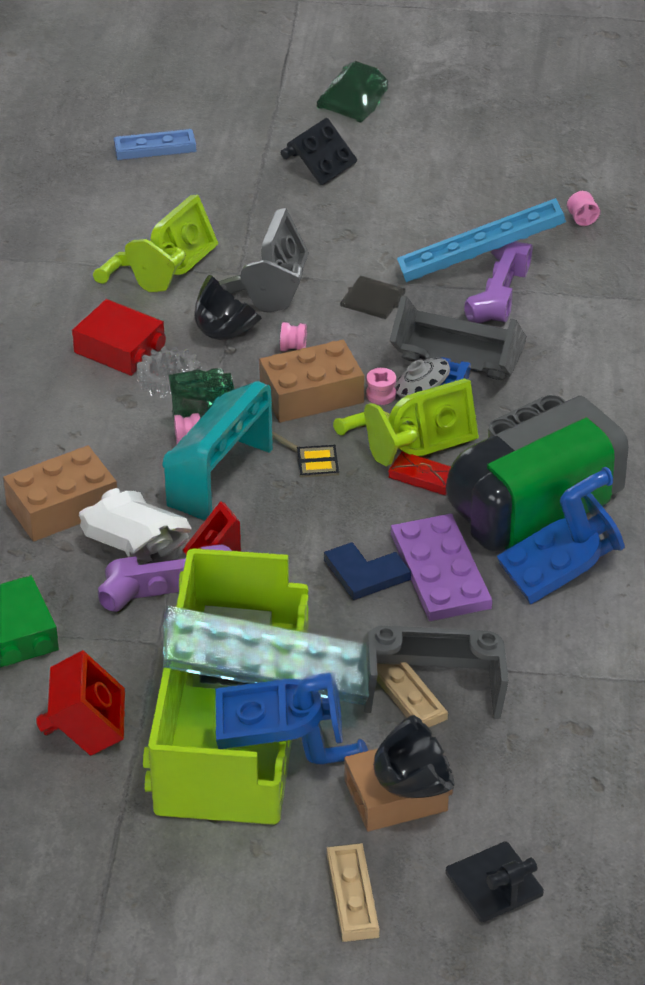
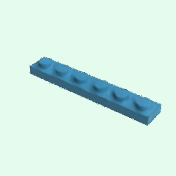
M555 198L400 256L397 260L405 281L408 282L437 270L446 269L461 261L475 258L477 255L493 249H499L517 240L526 239L541 231L555 228L557 225L565 223L566 220Z

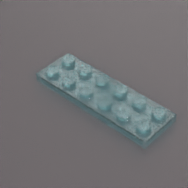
M168 606L165 611L163 667L249 684L282 679L303 680L311 675L334 672L340 701L365 705L369 697L366 644ZM327 689L318 691L321 697L328 698Z

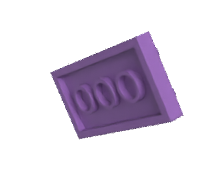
M452 513L391 525V536L401 559L411 571L412 584L429 621L492 609V598Z

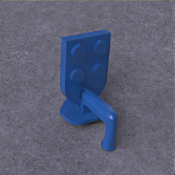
M603 467L601 471L580 481L563 493L560 498V505L565 516L564 519L549 524L497 555L499 564L530 604L588 571L596 564L599 557L612 550L621 551L625 548L617 525L591 494V492L604 485L611 486L613 484V476L609 468ZM583 497L585 498L588 510L592 515L590 519L587 518L581 501V498ZM603 534L604 539L600 540L599 535Z
M334 672L311 675L303 680L282 679L216 688V742L218 749L287 741L301 737L307 760L319 765L343 762L346 756L368 751L366 743L362 739H358L357 743L350 745L325 747L320 725L322 720H332L336 743H343L340 697ZM327 689L328 698H323L321 701L318 691Z

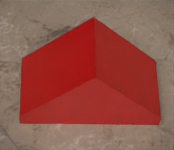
M220 501L182 549L186 555L190 549H201V547L224 545L232 551L241 552L240 521L224 502Z

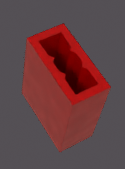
M105 299L72 329L74 353L130 376L145 366L147 361L157 351H160L166 342L164 321Z

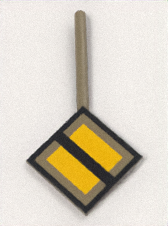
M272 431L273 439L297 453L300 478L339 475L336 445L298 447Z

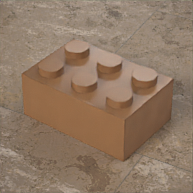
M344 339L259 359L260 382L271 387L272 410L279 423L364 403V374Z
M89 445L3 476L6 505L33 542L80 524V511L89 506H94L102 500L101 497L105 492L117 488V481Z

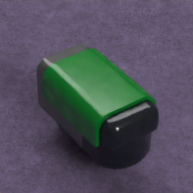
M556 395L543 396L491 421L488 428V438L468 447L459 454L452 463L447 475V497L455 510L471 524V536L481 546L490 551H498L504 548L507 550L549 524L564 519L565 516L560 505V498L563 493L580 481L601 471L603 467L610 469L613 476V484L611 486L604 485L591 492V494L601 506L610 502L611 495L623 490L625 487L629 449L628 439L620 426L584 396H577L568 401ZM581 498L585 513H590L585 498Z

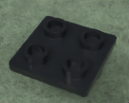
M329 118L323 119L295 137L280 152L284 159H288L292 155H299L320 185L325 184L357 162L356 156Z
M507 841L446 867L445 873L480 922L493 919L536 900L544 894L543 887L532 874L538 869L536 861L532 857L522 861Z

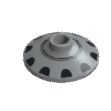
M430 358L412 362L396 381L395 389L397 395L403 398L407 395L441 385L450 372L448 362L443 358Z

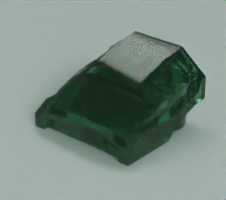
M358 61L351 62L343 66L342 71L319 97L317 108H324L356 119L357 122L362 123L375 111L382 96L388 90V80L378 68Z
M213 368L208 371L197 369L168 375L173 419L174 415L190 417L193 413H199L201 419L211 408L217 397L235 390L231 373H225L220 368Z

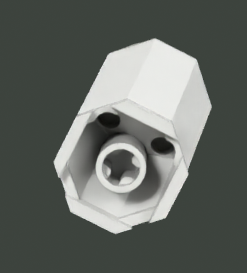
M118 488L109 490L102 495V500L97 504L79 512L80 526L86 537L123 550L128 557L136 556L138 563L145 564L153 561L150 555L157 552L160 557L170 554L188 541L189 536L187 533L191 532V527L185 517L147 504L141 492L126 490L120 492Z

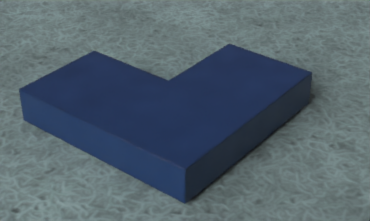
M353 542L324 552V561L353 600L411 580V571L397 552L368 562Z

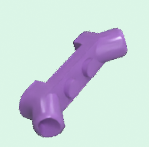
M515 241L499 249L491 250V253L498 260L494 264L493 278H488L485 292L470 296L465 301L464 311L466 318L470 322L483 323L489 320L507 322L511 313L513 289L509 287L514 276L526 277L532 258V244Z
M224 545L201 547V549L232 551ZM136 556L112 561L105 569L107 580L98 587V598L101 605L109 611L118 612L131 599L179 592L180 571L184 570L186 558L138 565Z

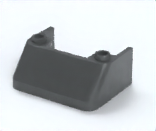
M401 295L390 342L399 352L403 353V359L414 362L420 358L445 357L450 358L451 362L459 364L461 361L471 363L472 370L486 372L487 377L503 381L505 376L510 377L524 349L527 336L515 319H510L508 329L419 311L407 296Z
M377 626L364 635L361 658L365 713L372 712L378 675L377 663L400 664L406 662L409 665L489 669L494 719H501L509 680L505 644L498 634L482 630Z

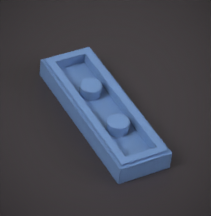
M192 129L114 137L117 160L196 152V142Z

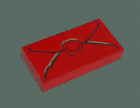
M401 451L389 468V478L446 496V480L451 466L413 454L409 455Z

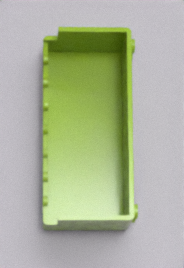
M190 549L186 555L184 570L180 571L179 595L149 744L145 746L143 753V768H150V770L146 771L145 792H152L153 811L157 816L275 825L281 819L292 740L218 749L216 742V689L193 687L192 661L205 606L271 611L272 638L263 682L282 679L301 680L309 626L308 586L302 583H289V555Z

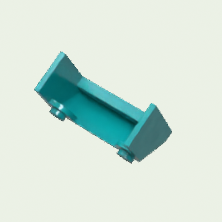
M255 381L224 393L221 397H217L211 408L171 451L165 454L162 466L165 473L166 506L205 521L212 512L211 471L237 441L268 453L273 450L272 394L270 385Z

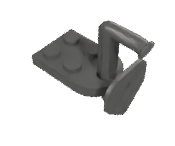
M287 208L276 210L262 243V260L245 265L240 275L219 281L223 289L229 293L247 290L254 305L263 312H274L289 307L302 279L303 268L309 255Z

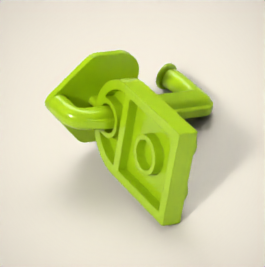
M190 195L160 220L152 231L150 241L139 239L131 240L127 243L124 252L116 253L100 268L94 270V280L104 284L109 280V276L119 267L131 266L138 284L144 290L149 292L167 290L174 275H182L189 271L219 244L199 195Z
M465 378L407 395L396 403L390 414L383 411L380 406L369 403L365 405L364 412L342 419L336 418L333 422L334 430L339 435H345L349 430L366 425L371 453L374 459L384 466L392 464L397 449L409 455L422 456L479 439L471 381Z

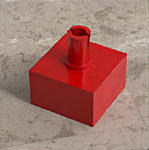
M84 650L51 666L48 712L40 714L36 718V723L41 733L44 732V735L48 736L60 729L90 756L124 740L125 688Z

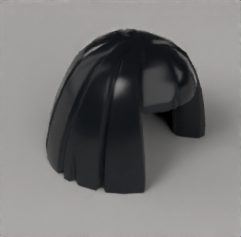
M209 274L206 277L199 291L194 311L195 322L203 334L217 340L229 339L249 330L262 319L247 303H241L237 299L234 300V296L223 289L220 282Z
M415 715L407 717L398 724L381 743L375 753L373 763L375 776L380 785L393 795L404 798H426L449 792L454 788L452 770L449 768L450 764L447 757L443 755L444 751L436 737H432L429 727Z

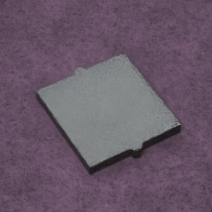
M360 276L352 287H348L346 295L340 301V306L387 319L393 309L398 308L401 295L404 296L405 288Z

